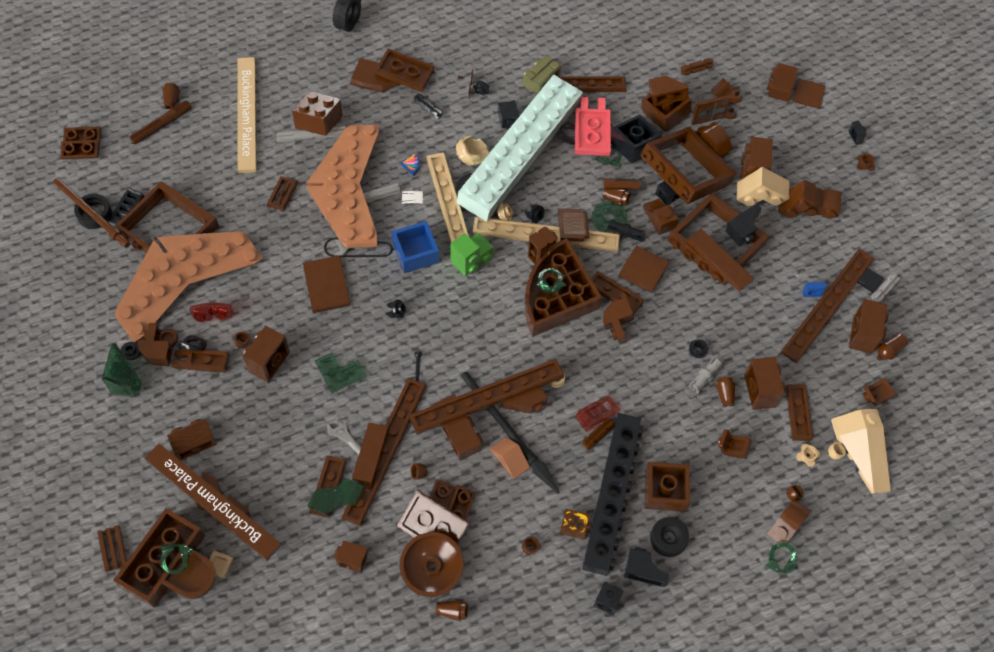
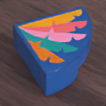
M413 153L401 162L402 166L413 176L418 172L419 158L416 153Z

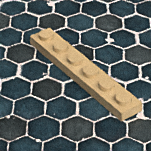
M444 152L426 156L450 242L452 243L464 233L469 237L460 205L457 204V195Z

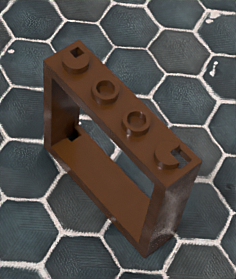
M690 127L648 142L640 155L687 204L727 187L737 174ZM680 143L714 178L694 186L660 151Z
M162 181L115 225L123 233L122 235L131 242L132 247L137 251H144L145 255L150 245L132 234L130 230L163 198H166L204 224L196 234L213 233L219 227L216 217Z
M711 193L670 232L668 242L673 245V249L680 250L687 260L694 261L701 271H707L712 275L714 281L718 280L725 286L728 281L680 234L707 208L727 224L739 215L737 211ZM756 227L755 238L752 241L754 244L736 261L741 267H744L765 246L769 238L758 227Z

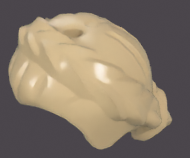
M472 136L460 139L456 145L459 159L469 166L481 164L489 155L484 141L473 139Z

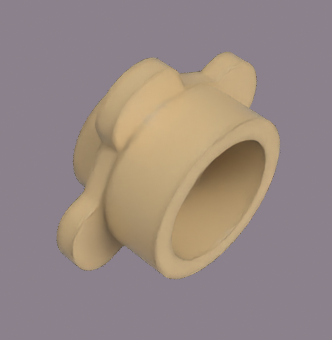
M501 203L500 207L497 208L499 218L511 221L513 215L512 208L507 203Z
M803 444L801 446L802 450L796 455L798 461L807 463L809 467H813L816 458L820 456V452L811 445Z

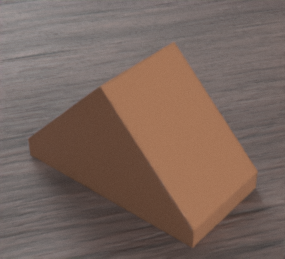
M505 437L490 448L513 479L530 468L519 445Z

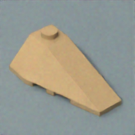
M862 409L833 418L831 422L839 443L844 444L849 452L847 454L849 459L854 460L859 468L858 473L871 494L890 492L884 428L878 410Z

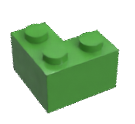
M479 232L472 238H469L464 233L450 244L451 263L465 276L469 273H475L483 262L488 263L493 257V246Z

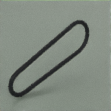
M338 237L327 240L324 245V251L330 257H334V255L328 253L326 246L331 240L338 239ZM378 241V243L387 244L390 246L391 250L388 254L344 255L341 257H387L392 253L393 247L388 242Z

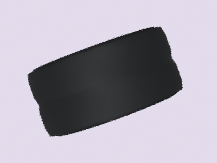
M665 517L657 521L653 526L650 542L653 549L660 555L675 557L685 550L689 542V531L681 520L674 517ZM666 532L673 533L675 541L667 542L664 539V534Z

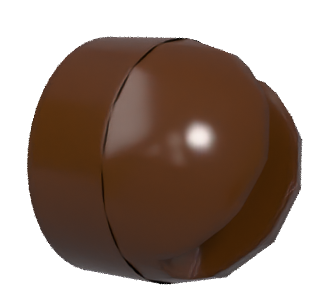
M247 332L236 333L234 336L235 345L241 349L246 348L250 344V335Z
M421 463L412 464V478L414 480L424 479L428 474L427 467Z
M792 485L786 491V495L791 501L794 498L800 501L804 494L803 489L799 485Z
M532 536L525 538L522 543V550L527 555L535 554L540 547L539 541Z

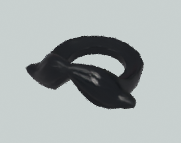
M567 121L561 125L556 134L559 139L564 140L570 145H575V140L569 138L564 131H561L566 128L575 130V125Z
M189 335L183 341L180 340L177 346L180 350L185 348L192 351H202L207 348V343L200 337ZM199 341L203 345H191L189 342Z

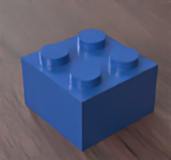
M427 221L391 231L392 243L404 273L439 263V250Z

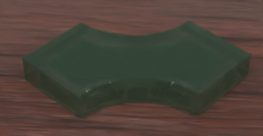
M345 478L341 484L331 489L317 487L307 506L327 516L332 509L340 505L355 506L364 490V486Z

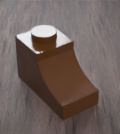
M660 198L643 204V208L658 235L672 231L676 227L678 218L670 205L665 206Z

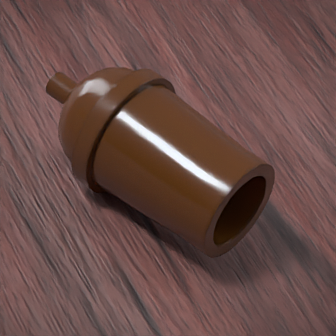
M898 333L886 342H882L878 347L877 359H894L908 345L907 338L903 334Z

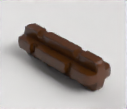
M707 58L703 61L690 63L689 66L683 65L681 73L689 75L691 72L695 73L705 70V68H712L713 60Z
M610 418L604 420L603 424H600L589 434V437L587 436L582 441V445L587 450H590L608 431L610 432L614 428L615 423Z

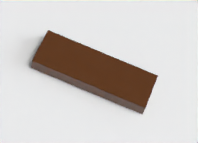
M599 271L591 278L600 295L608 300L615 302L626 297L633 315L644 302V299Z
M787 384L786 394L792 441H812L813 434L806 385Z
M368 423L352 475L353 481L373 484L389 430L388 426Z
M326 456L309 514L330 518L347 462L345 459Z

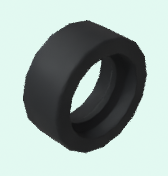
M99 194L83 196L82 199L89 206L100 204L104 207V211L100 215L109 223L113 211L108 200ZM75 204V216L83 227L87 229L102 227L93 218H84V210Z

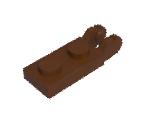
M175 350V357L187 358V361H173L172 368L226 373L229 353L210 350Z

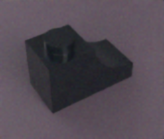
M757 203L730 220L727 224L725 231L739 247L745 243L749 244L755 238L754 235L757 228L754 225V221L759 217L762 209Z
M640 547L630 548L624 578L665 588L668 583L669 574L660 571L653 564L651 553Z

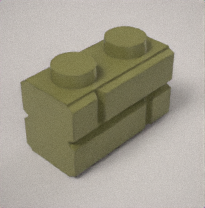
M547 55L541 60L538 59L532 69H527L524 72L523 85L538 94L553 75L560 76L561 65Z

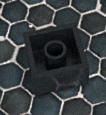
M639 114L612 127L611 144L632 164L642 159L640 155L648 142L661 138L662 135Z

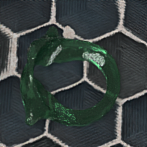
M611 146V149L617 152L615 160L607 159L604 156L595 158L596 161L602 164L608 162L611 166H622L620 163L622 154L614 146Z
M554 268L544 269L538 275L539 283L536 286H539L546 293H557L563 286H566L563 282L562 273ZM547 272H553L558 275L552 289L549 288L548 283L543 277Z
M777 543L770 549L769 562L765 566L776 573H791L793 570L798 569L795 565L796 551L787 543ZM784 546L790 550L791 556L784 569H780L774 558V552L777 548Z
M176 543L160 547L162 550L160 561L164 571L174 575L183 572L188 567L189 554L193 552V549H190L185 544ZM175 547H179L183 560L182 566L177 570H170L166 565V558Z

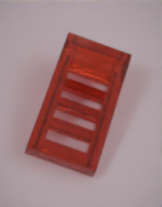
M608 395L578 410L575 418L584 430L588 432L607 418L620 412V409ZM608 402L610 411L604 407V403ZM600 407L604 414H601L597 408ZM591 411L597 416L596 418L590 413Z

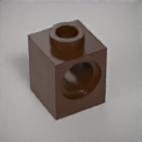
M343 540L342 545L337 547L334 558H336L338 566L344 568L348 566L350 570L361 573L369 553L366 547Z

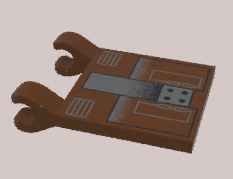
M734 90L727 96L697 102L691 121L692 126L722 118L735 119L737 114H730L729 112H734V108H728L729 102L740 103L742 101V96L736 97L740 94V91Z

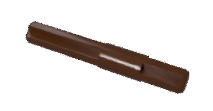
M187 100L183 101L129 136L133 144H138L191 110V104Z

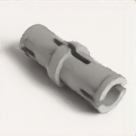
M712 358L706 367L699 370L697 377L688 385L689 388L693 391L696 390L698 394L705 384L712 381L714 374L722 367V363L717 358Z

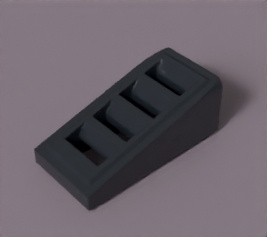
M129 187L109 220L117 224L121 220L117 216L124 217L127 214L122 210L130 212L144 198V195Z

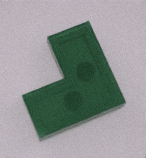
M333 353L314 360L331 394L367 377L359 360L341 368Z

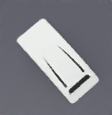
M403 191L402 204H423V191Z

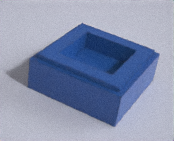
M806 282L802 290L803 296L821 297L826 289L825 282Z

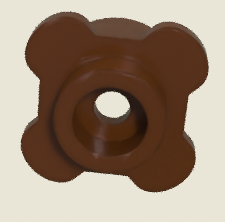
M871 154L858 155L857 168L859 170L868 169L873 171L875 169L873 165L875 159Z

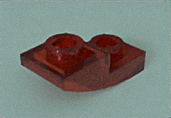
M203 303L191 306L189 309L192 317L198 322H205V320L211 322L213 315L221 320L226 318L232 319L234 314L232 305L225 303Z

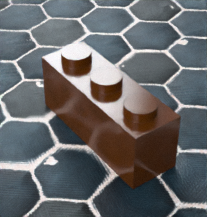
M454 394L443 400H440L434 403L433 406L444 401H447L449 399L455 398L456 395ZM470 416L441 425L459 461L481 451L483 440L479 432L475 433L473 429L474 423Z

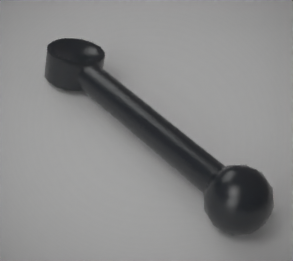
M416 351L414 353L416 357V381H419L420 357L422 353Z

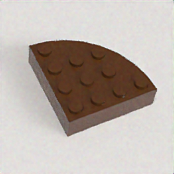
M568 239L557 243L554 247L547 250V253L535 263L529 275L525 294V316L532 337L600 309L602 297Z

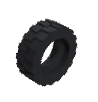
M361 0L336 1L332 19L335 28L346 32L353 30L361 13Z

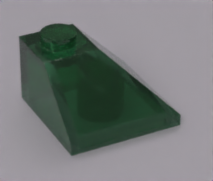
M112 343L102 380L112 395L136 397L137 391L141 390L142 381L116 343Z

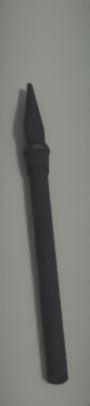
M464 372L461 375L472 391L480 388L468 372ZM494 405L486 408L510 439L519 445L534 474L559 494L560 492L546 464L541 462L525 445Z

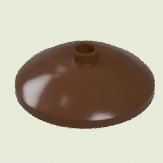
M427 532L414 537L405 546L400 557V573L403 581L413 592L421 596L437 597L448 593L457 585L463 573L464 560L459 546L453 539L442 533ZM430 564H437V568L435 570H430Z

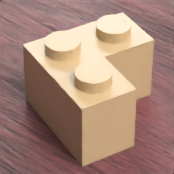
M764 167L737 182V201L747 206H753L761 200L778 206L789 199V180Z

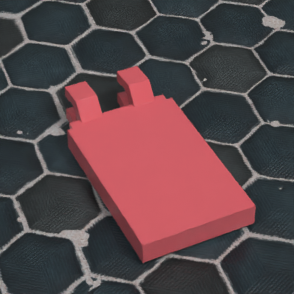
M581 97L580 108L575 110V154L610 156V110L605 109V98H598L597 109H588V97Z

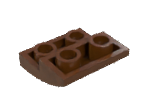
M101 127L64 128L63 141H61V159L98 158Z
M636 245L618 276L652 294L670 262Z
M436 479L429 497L466 520L476 492L460 485L455 487Z

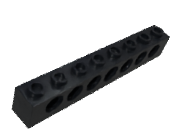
M622 413L617 414L582 568L584 571L607 576L609 570L613 571L615 558H612L613 550L617 551L620 540L616 538L617 531L621 532L624 519H620L621 511H626L628 502L624 497L625 493L630 492L632 481L628 480L629 474L634 473L636 465L635 462H632L633 455L637 456L640 444H636L637 437L641 438L644 427L640 425L641 418ZM627 435L631 440H625L622 436ZM623 453L627 456V458L622 459L618 456V454ZM614 472H621L623 477H616ZM616 490L619 496H612L609 491ZM612 509L615 515L610 516L605 510ZM607 528L610 530L611 534L604 535L601 532V529ZM604 548L607 554L600 555L596 549Z

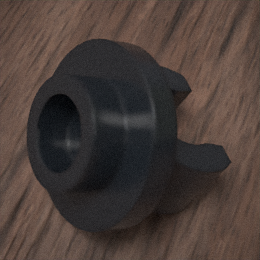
M531 205L532 209L530 212L525 211V215L532 222L538 223L544 217V208L540 205Z
M396 299L387 304V307L392 309L391 312L386 313L388 317H404L406 306L401 300Z

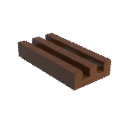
M280 176L266 204L267 207L284 212L298 182ZM283 182H286L277 202L273 203ZM290 183H291V186H290V188H289V190H288V192H287V194H286V196H285V198H284L282 204L280 205V203H281V201H282V199H283V197H284V195H285V193H286V191H287V189H288V187H289V185H290Z
M603 178V186L605 188L639 189L640 181L639 179Z
M116 525L112 529L106 528L105 531H97L105 571L109 572L122 568L127 560L120 526ZM112 533H116L121 563L119 564ZM105 535H107L113 563L112 566H110L104 539Z

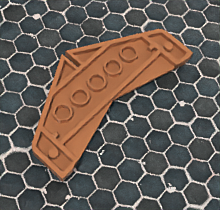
M379 124L346 127L306 183L307 191L342 245L347 248L378 247L377 233L361 188V180L374 145L379 138Z
M241 231L157 237L167 253L164 254L156 241L153 240L115 311L116 319L131 340L137 342L144 337V332L148 330L149 323H155L188 285L254 265L263 258L247 235Z

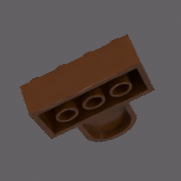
M165 508L113 581L123 590L155 608L168 588L187 599L203 597L215 584L216 570L208 558L195 551L205 537L201 528Z

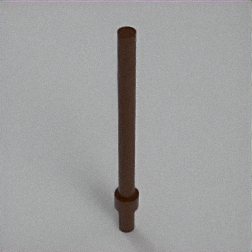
M54 179L53 183L102 226L114 241H118L125 248L130 246L131 242L122 235L123 233L117 227L109 224L61 179Z

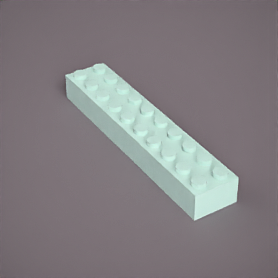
M553 75L459 190L457 204L487 222L551 141L561 125L564 124L578 106L583 92Z

